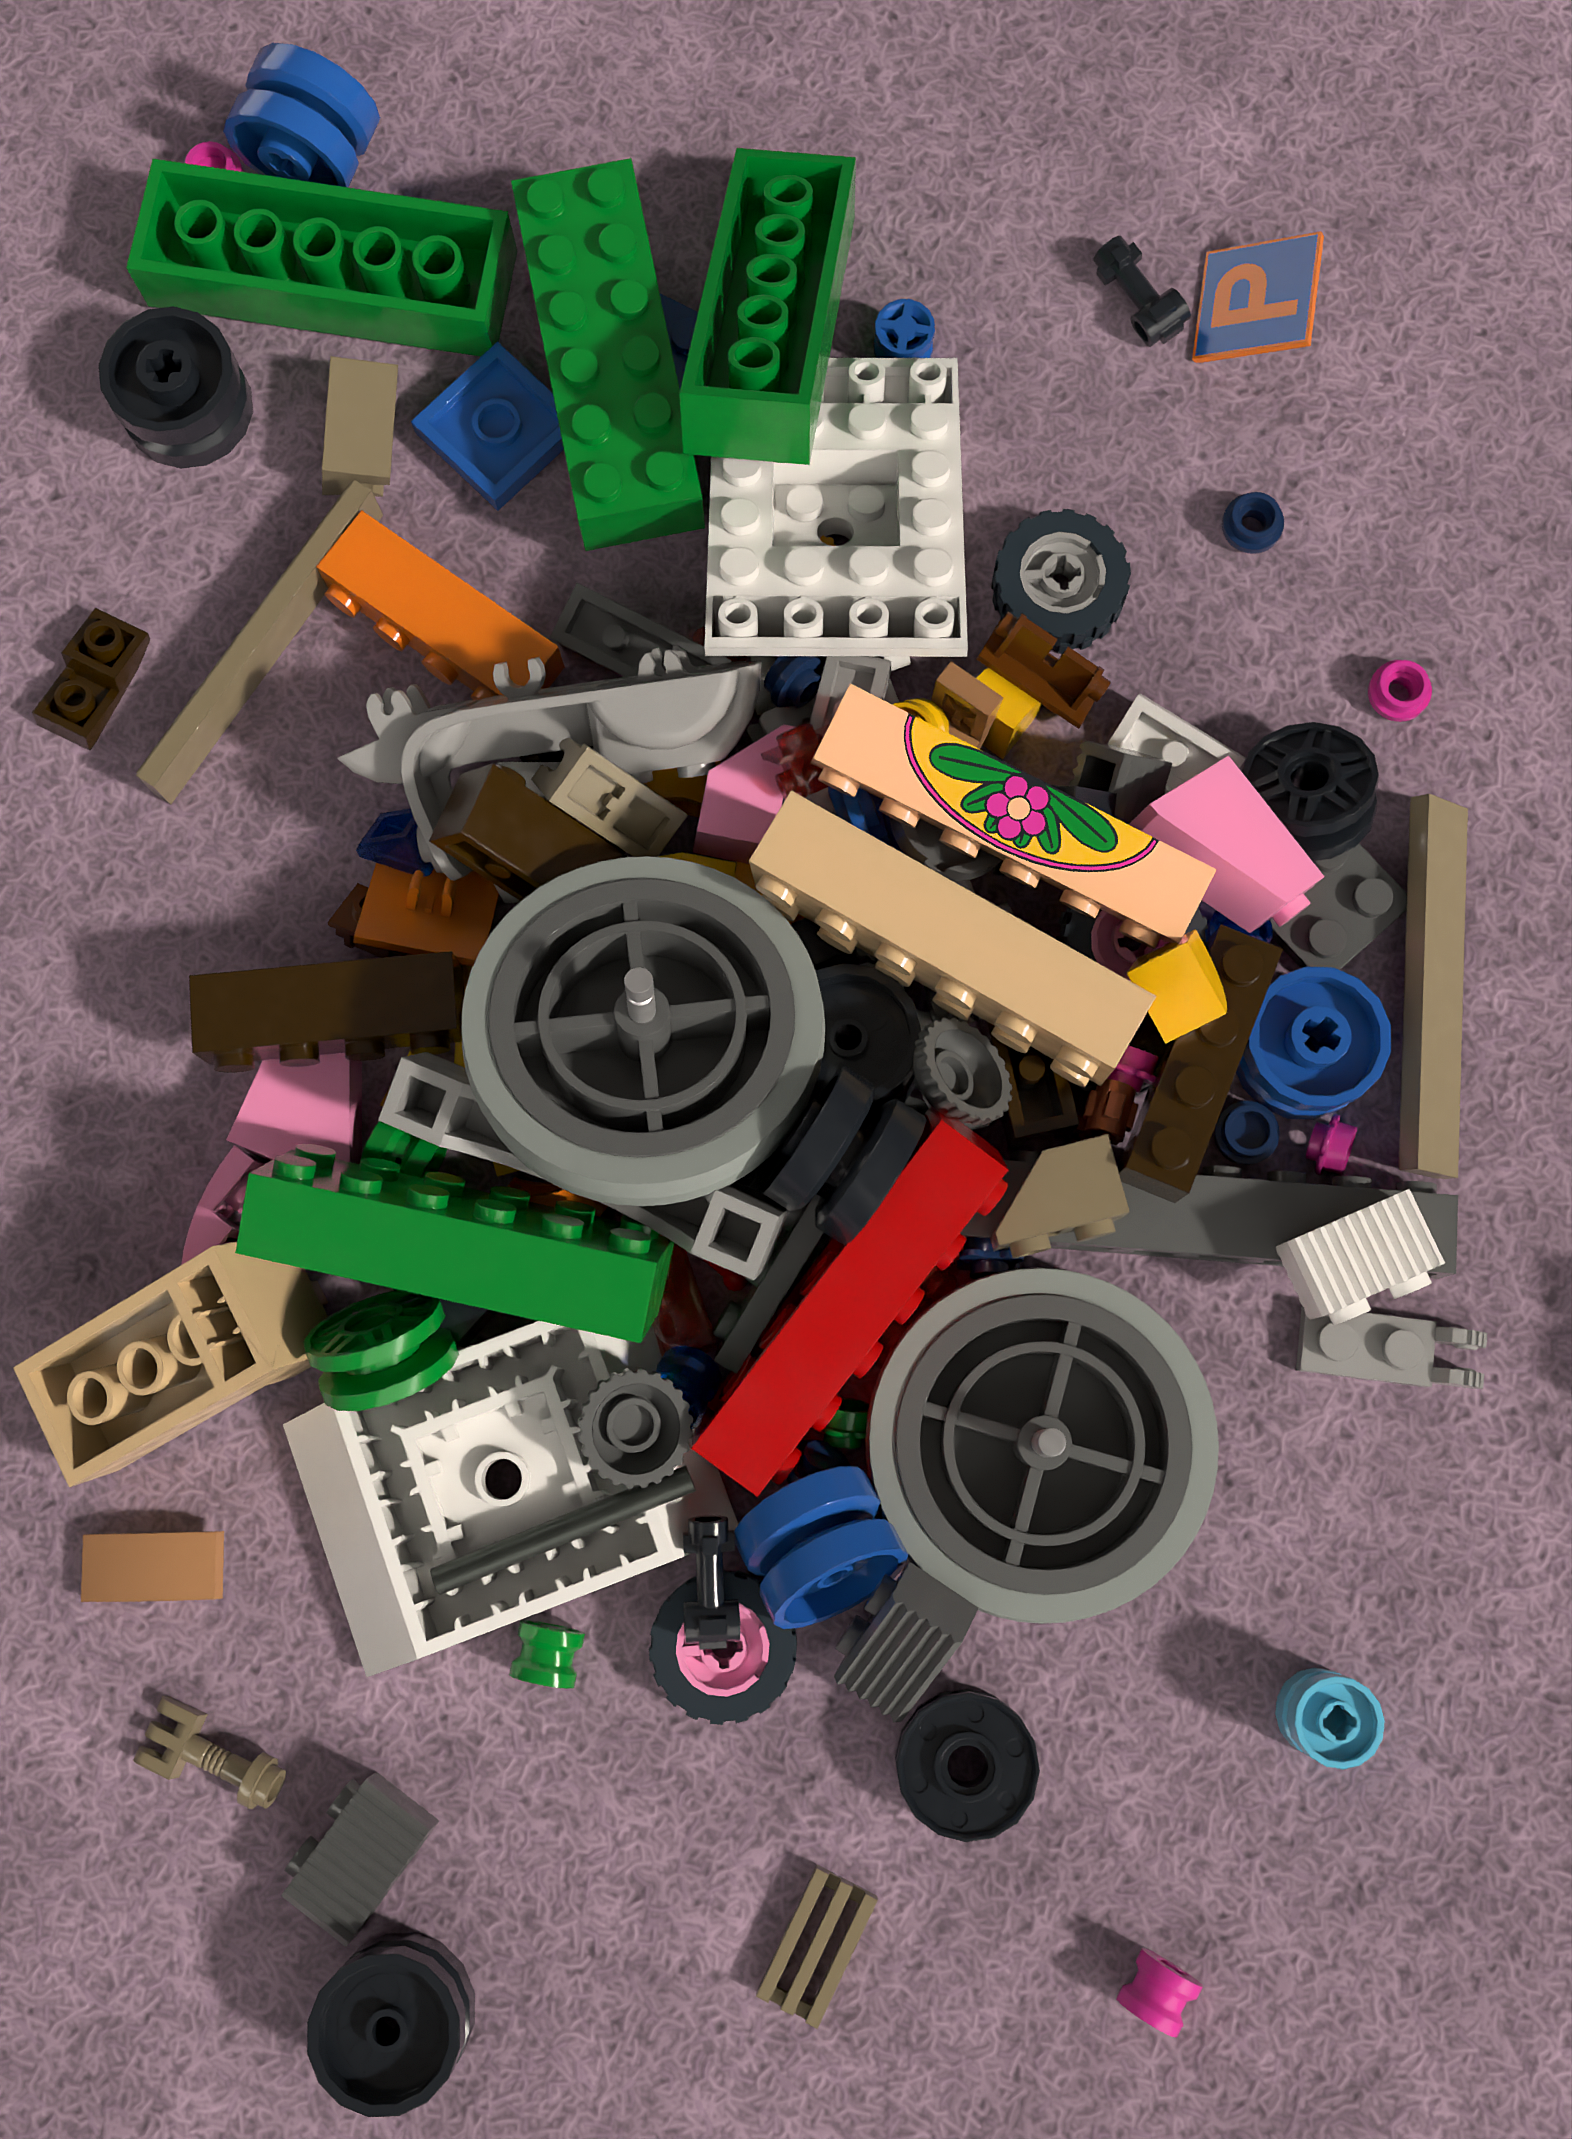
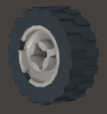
M1063 509L1062 512H1052L1051 510L1040 512L1039 516L1030 519L1028 517L1021 521L1018 529L1014 532L1010 531L1004 539L1002 550L998 552L991 589H994L992 602L995 611L998 610L1001 615L1000 620L1003 619L1008 611L1017 618L1023 613L1027 616V619L1057 638L1051 650L1058 651V654H1062L1067 647L1083 650L1090 647L1097 638L1102 639L1109 633L1112 623H1116L1130 587L1128 581L1131 575L1130 563H1127L1125 558L1127 551L1123 543H1119L1114 537L1115 532L1107 524L1103 526L1097 522L1096 517L1087 513L1086 515L1074 513L1075 510ZM1054 575H1064L1070 580L1067 589L1061 590L1059 583L1055 582L1051 577Z

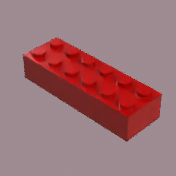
M932 1106L924 1115L927 1121L911 1157L865 1227L845 1246L832 1237L776 1309L738 1373L729 1371L698 1412L691 1449L757 1497L770 1480L780 1485L788 1477L802 1454L796 1446L811 1427L820 1432L827 1426L843 1400L837 1395L838 1391L852 1374L860 1379L871 1369L884 1345L878 1342L881 1335L893 1320L902 1325L910 1318L925 1295V1291L919 1288L934 1266L943 1271L954 1261L967 1239L961 1234V1231L976 1212L982 1216L989 1214L1007 1190L1008 1183L1002 1178L1009 1169L999 1151L963 1123L945 1117Z

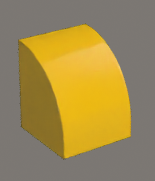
M987 668L976 679L1001 695L1003 700L982 745L1001 759H1004L1039 713L1041 703L990 668Z
M1196 929L1183 935L1180 943L1169 942L1136 959L1127 971V975L1132 983L1156 995L1148 1013L1165 1044L1227 1013V1002L1222 983Z

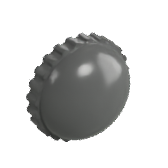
M942 1018L926 1025L924 1030L919 1032V1039L915 1041L913 1071L917 1085L927 1102L936 1111L957 1122L971 1123L972 1125L981 1123L985 1125L1002 1117L1003 1112L1009 1109L1008 1102L1012 1100L1010 1095L1012 1085L1009 1083L1010 1074L1004 1066L1005 1061L998 1055L997 1048L990 1044L988 1037L980 1034L976 1027H970L966 1021L959 1022L956 1018L949 1020Z
M626 1368L620 1374L613 1372L607 1380H600L595 1390L589 1391L587 1395L588 1401L581 1405L582 1416L577 1420V1424L580 1427L577 1437L583 1445L581 1452L585 1457L589 1458V1466L592 1469H597L602 1479L609 1478L613 1485L624 1484L626 1488L631 1489L635 1485L646 1488L651 1482L658 1484L664 1476H671L674 1473L673 1469L683 1463V1455L690 1450L688 1442L693 1437V1431L690 1428L691 1423H693V1417L688 1413L690 1405L685 1399H682V1391L678 1387L674 1388L673 1382L669 1378H661V1375L656 1371L648 1373L644 1368H638L637 1371Z

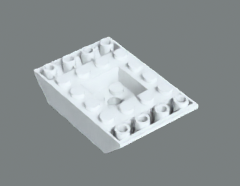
M829 358L810 465L711 456L705 656L967 657L968 642L957 358ZM839 534L847 537L850 541L844 545L831 546L823 543L820 538L822 535Z
M661 1311L641 1343L537 1321L458 1351L459 1356L453 1368L438 1381L412 1396L385 1406L361 1411H337L323 1403L283 1424L366 1677L420 1659L689 1555L691 1553H684L683 1533L688 1532L689 1518L703 1515L728 1517L729 1530L736 1529L738 1521L719 1469L691 1449L692 1437L688 1442L690 1450L683 1455V1463L680 1466L677 1465L673 1470L687 1466L696 1488L695 1492L439 1595L433 1584L430 1573L431 1568L629 1489L624 1484L613 1485L609 1478L602 1479L598 1474V1470L592 1469L589 1466V1458L582 1454L581 1447L583 1445L577 1437V1434L580 1432L577 1420L582 1416L581 1405L588 1401L587 1395L589 1391L595 1390L598 1387L597 1383L600 1380H607L611 1373L616 1372L620 1374L626 1368H630L632 1371L644 1368L648 1373L656 1371L661 1375V1378H669L673 1382V1387H678L682 1391V1399H685L690 1405L688 1413L693 1417V1423H691L690 1428L694 1436L698 1412ZM500 1459H508L514 1462L522 1475V1482L518 1492L508 1499H499L493 1496L487 1489L485 1482L488 1468Z

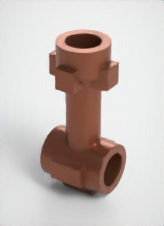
M1106 1079L1101 1086L1097 1084L1096 1090H1091L1088 1094L1083 1116L1077 1115L1079 1125L1073 1131L1075 1142L1106 1134L1109 1136L1111 1145L1117 1146L1118 1143L1123 1142L1125 1132H1130L1133 1129L1139 1104L1134 1102L1136 1089L1126 1083Z

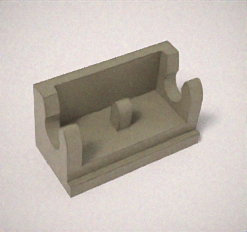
M330 356L322 459V495H341L349 483L355 479L371 489L374 496L383 497L384 485H390L398 365Z
M571 738L563 739L559 743V747L564 752V757L559 766L553 770L548 766L540 765L531 778L533 783L551 803L633 857H658L688 815L585 743L581 746Z

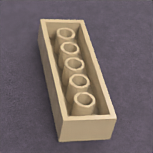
M790 791L749 860L756 890L761 892L762 896L787 920L794 921L799 914L819 925L820 929L817 935L833 947L848 954H851L854 948L857 947L877 958L878 961L875 968L897 980L899 984L909 987L914 979L935 991L936 995L933 1001L954 1016L968 1020L971 1013L986 1020L995 1026L991 1034L997 1040L1021 1053H1027L1030 1046L1054 1059L1050 1068L1055 1073L1076 1085L1085 1087L1089 1080L1100 1086L1116 1068L1156 998V995L793 791Z

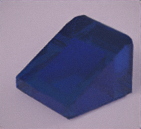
M411 808L380 813L356 848L359 857L406 873L414 874L416 870H420L423 872L424 877L429 876L434 870L432 863L423 862L417 843L418 825Z

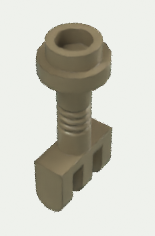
M162 1696L156 1709L161 1714L177 1721V1726L173 1729L157 1721H151L145 1736L165 1746L166 1750L164 1754H160L152 1748L140 1746L133 1761L168 1780L179 1778L186 1762L239 1787L237 1803L249 1809H253L257 1805L265 1809L270 1807L281 1791L286 1777V1771L278 1767V1759L263 1752L251 1762L234 1753L232 1754L230 1751H226L224 1748H220L218 1745H214V1743L198 1736L207 1718V1713L169 1696Z

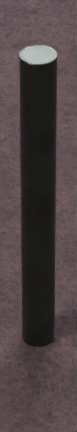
M683 1466L673 1470L674 1473L671 1476H664L658 1484L651 1482L646 1488L636 1485L631 1489H626L431 1568V1578L439 1595L695 1492L696 1488L687 1466Z

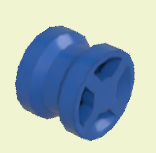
M897 299L888 303L879 312L875 321V358H931L935 322L930 310L922 303L912 299ZM908 341L913 342L911 345L907 346Z

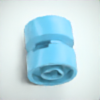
M1316 1667L1302 1670L1284 1683L1277 1696L1275 1715L1280 1732L1291 1746L1326 1767L1344 1770L1360 1766L1376 1753L1383 1740L1385 1720L1379 1701L1369 1688L1350 1677L1341 1675L1333 1670Z

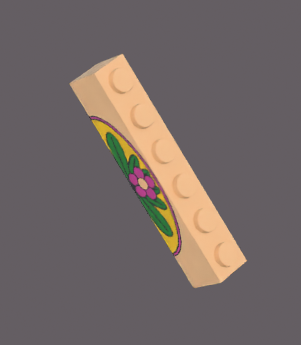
M851 683L811 761V764L823 769L818 780L831 788L851 797H855L858 789L861 788L883 799L879 811L913 828H915L920 818L944 830L939 841L950 848L972 858H975L979 849H982L1004 860L999 869L1004 875L1031 888H1036L1041 879L1063 890L1059 902L1094 919L1101 909L1123 921L1118 930L1120 933L1155 949L1159 939L1164 942L1180 943L1217 870Z

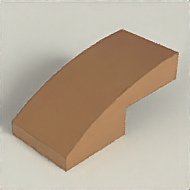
M952 661L936 679L931 701L935 702L944 711L949 721V734L979 749L989 733L1003 700L1001 695Z
M224 1531L84 1534L81 1602L223 1599Z

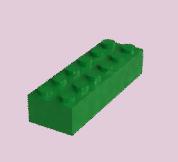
M736 148L679 393L683 454L810 465L855 219L856 157Z
M632 158L511 180L585 551L704 529L703 500L694 455L683 454L680 388Z
M152 159L126 269L145 302L150 307L164 308L174 306L198 312L202 315L481 357L497 341L499 342L518 251L508 211Z
M298 1144L295 1150H290L283 1155L276 1156L274 1160L253 1170L248 1175L236 1254L637 1343L643 1341L661 1310L674 1242L627 1215L621 1216V1221L595 1216L596 1209L580 1202L561 1200L556 1202L555 1207L529 1202L530 1194L528 1192L511 1187L494 1186L490 1188V1193L465 1188V1179L448 1173L428 1172L425 1174V1179L400 1173L401 1166L399 1164L384 1159L363 1158L360 1160V1164L335 1159V1150L314 1144Z

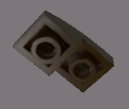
M94 608L61 652L66 664L65 669L32 711L37 725L90 751L99 739L135 676L150 642L149 634L106 612Z

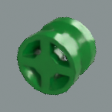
M521 1620L517 1635L523 1642L520 1656L511 1663L509 1676L543 1686L565 1689L574 1688L577 1672L572 1666L574 1654L583 1647L586 1633L555 1624Z

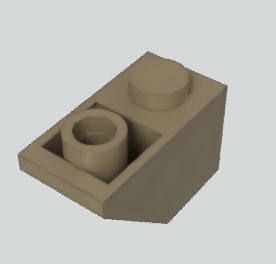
M1108 1134L1041 1152L990 1238L993 1251L1010 1247L1012 1258H1019L1051 1249L1049 1237L1074 1231L1077 1242L1116 1232L1113 1221L1121 1219L1130 1211Z

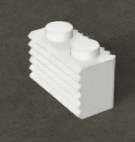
M1410 1189L1276 1246L1277 1254L1287 1270L1288 1278L1293 1283L1294 1290L1299 1296V1301L1304 1307L1306 1316L1311 1320L1329 1315L1333 1326L1370 1311L1371 1308L1366 1298L1389 1288L1393 1298L1396 1299L1431 1284L1432 1282L1427 1271L1445 1263Z

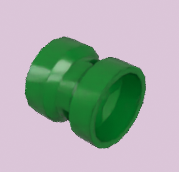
M379 1121L365 1145L361 1159L377 1158L392 1161L401 1166L400 1173L425 1179L426 1173L438 1172L445 1159L447 1148L439 1147Z

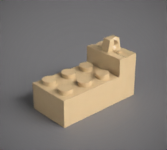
M237 1241L215 1245L13 1367L68 1486L72 1487L119 1471L262 1387L295 1377L309 1369L311 1366L305 1353L303 1341L315 1326L328 1317L323 1307L328 1301L318 1281H310L304 1268L236 1254Z

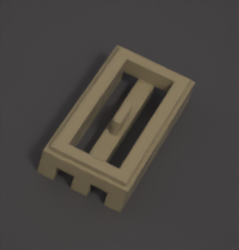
M817 1864L757 1989L756 1997L767 2003L772 2001L781 2006L782 2011L792 2016L796 2014L804 2018L805 2023L818 2029L878 1901L877 1895ZM823 1886H826L835 1892L791 1986L786 1991L778 1987L777 1984ZM849 1898L857 1902L858 1905L810 2004L801 1998Z

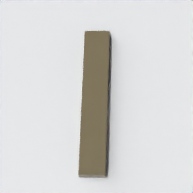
M355 479L349 483L140 766L136 776L155 795L170 805L173 803L324 597L328 587L316 566L360 511H364L379 522L383 513L371 489Z
M1428 793L1411 797L1399 1170L1436 1179L1458 1178L1468 808Z

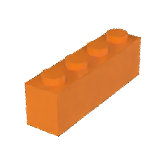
M362 510L316 566L328 587L324 594L333 605L350 617L354 618L359 611L376 622L373 626L374 631L385 642L399 651H403L409 645L424 656V659L421 661L422 664L439 680L452 685L455 679L472 689L474 691L470 696L472 700L503 695L494 683L493 671L495 664L507 662L510 679L519 686H525L530 679L528 660L539 657L544 664L546 673L544 684L540 689L549 688L565 668L559 647Z

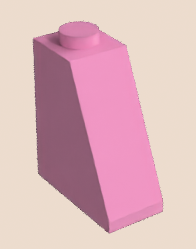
M1229 755L1150 803L1128 824L1217 869L1202 901L1249 933L1271 918L1279 927L1287 923L1311 904L1304 893L1324 878L1321 871Z
M345 1053L320 1055V1063L303 1067L280 1065V1059L263 1060L226 1140L270 1161L274 1160L276 1156L283 1155L290 1150H295L298 1144H314L335 1150V1159L360 1164L362 1157V1061L347 1060Z

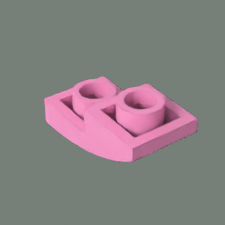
M235 1145L219 1165L198 1203L188 1230L182 1264L212 1246L238 1240L240 1227L229 1218L235 1210L238 1213H242L248 1175L264 1164L250 1153Z

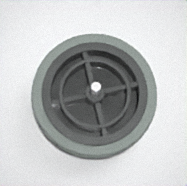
M645 856L601 861L570 871L539 887L521 900L492 931L476 958L464 994L462 1050L465 1070L475 1099L499 1139L516 1158L548 1182L573 1194L616 1205L654 1206L688 1201L710 1194L714 1190L724 1188L752 1172L777 1150L798 1122L811 1097L820 1072L824 1053L825 1018L817 974L804 944L787 919L768 900L736 878L714 868L673 858Z
M1021 1268L993 1273L959 1286L932 1303L907 1327L889 1352L879 1372L871 1395L865 1437L866 1464L869 1480L881 1501L879 1512L882 1519L887 1520L894 1526L908 1553L909 1561L977 1606L979 1611L1017 1622L1039 1624L1065 1623L1090 1618L1111 1611L1135 1599L1154 1586L1174 1567L1196 1537L1212 1499L1218 1470L1219 1442L1213 1402L1206 1381L1183 1340L1159 1314L1131 1293L1090 1275L1063 1269Z

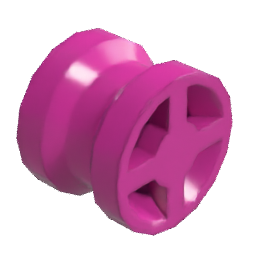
M1142 1947L1136 1958L1138 1972L1132 1983L1122 1985L1116 2000L1147 2024L1171 2037L1177 2038L1183 2027L1181 2013L1187 2002L1197 2000L1203 1985L1177 1965L1157 1953Z

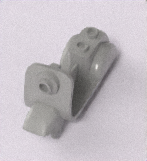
M673 645L672 650H665L664 658L659 647L651 652L644 654L639 662L637 676L540 689L544 684L546 673L543 662L539 657L528 660L530 679L525 686L515 684L510 679L507 662L495 664L493 678L496 687L503 695L480 700L442 704L432 708L417 684H411L407 688L406 694L402 690L390 687L385 690L383 698L378 693L371 694L366 704L368 718L379 739L348 752L337 759L352 772L375 782L404 785L407 800L418 825L417 843L423 862H431L437 873H444L450 880L456 881L473 870L429 842L453 791L449 776L453 768L482 761L561 751L559 743L565 738H571L581 746L584 743L589 747L593 746L596 752L642 783L653 781L652 771L677 768L679 778L708 775V771L716 766L715 762L724 760L735 747L753 716L760 692L761 661H736L695 667L691 664L686 651L679 645Z

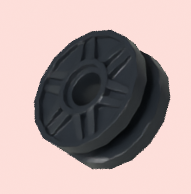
M1309 722L1287 725L1264 736L1248 752L1242 773L1312 861L1332 859L1355 848L1371 831L1377 811L1376 791L1379 783V772L1375 754L1357 735L1340 726Z
M968 1688L938 1693L919 1705L901 1729L895 1754L901 1794L915 1818L940 1836L962 1842L995 1838L1017 1824L1034 1800L1040 1773L1035 1741L1021 1717L992 1694ZM969 1745L978 1748L983 1752L985 1759L984 1768L980 1775L971 1781H960L951 1776L948 1772L947 1764L952 1752L960 1746Z

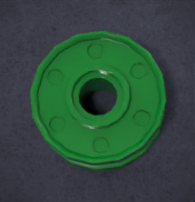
M403 1290L385 1292L355 1302L328 1316L315 1326L303 1343L310 1366L323 1372L318 1379L325 1405L337 1411H361L385 1406L414 1395L438 1381L453 1368L459 1353L451 1331L440 1327L445 1314L439 1298Z

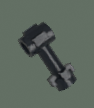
M1116 236L1106 242L1095 254L1093 261L1098 266L1096 274L1104 285L1116 280L1139 309L1138 312L1131 316L1130 320L1134 330L1148 347L1153 346L1158 341L1165 344L1183 331V323L1191 318L1190 309L1182 295L1174 288H1170L1159 295L1136 265L1142 259L1140 249L1134 242L1128 245L1122 236Z
M703 1515L689 1518L688 1532L683 1533L684 1553L696 1554L697 1601L683 1602L685 1644L699 1643V1650L727 1648V1641H740L738 1599L724 1600L723 1552L735 1550L734 1530H729L728 1517L721 1515Z

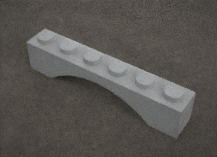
M429 1052L401 1057L378 1121L439 1147L477 1156L542 1178L516 1158L499 1139L475 1099L464 1067ZM738 1182L695 1199L667 1205L629 1206L598 1201L648 1226L687 1252L752 1280H755L768 1266L789 1213L788 1209L763 1193Z

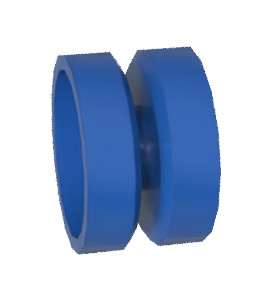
M271 43L260 48L247 76L245 84L247 91L238 94L225 121L223 132L230 147L247 166L260 175L349 188L359 165L357 156L365 154L380 120L375 101L362 84L342 67L316 52L294 44Z
M1303 967L1279 976L1269 986L1236 1073L1242 1088L1257 1103L1262 1104L1271 1112L1287 1119L1315 1120L1341 1110L1349 1103L1361 1097L1381 1078L1391 1054V1024L1380 999L1359 978L1333 967ZM1307 1039L1314 1045L1315 1052L1311 1051L1304 1044Z
M835 1467L816 1472L785 1486L765 1498L748 1512L734 1530L735 1544L748 1571L757 1576H765L760 1583V1596L774 1625L782 1629L802 1628L832 1618L868 1599L885 1574L895 1579L906 1566L908 1553L894 1526L885 1519H875L879 1513L881 1501L866 1473L859 1467Z

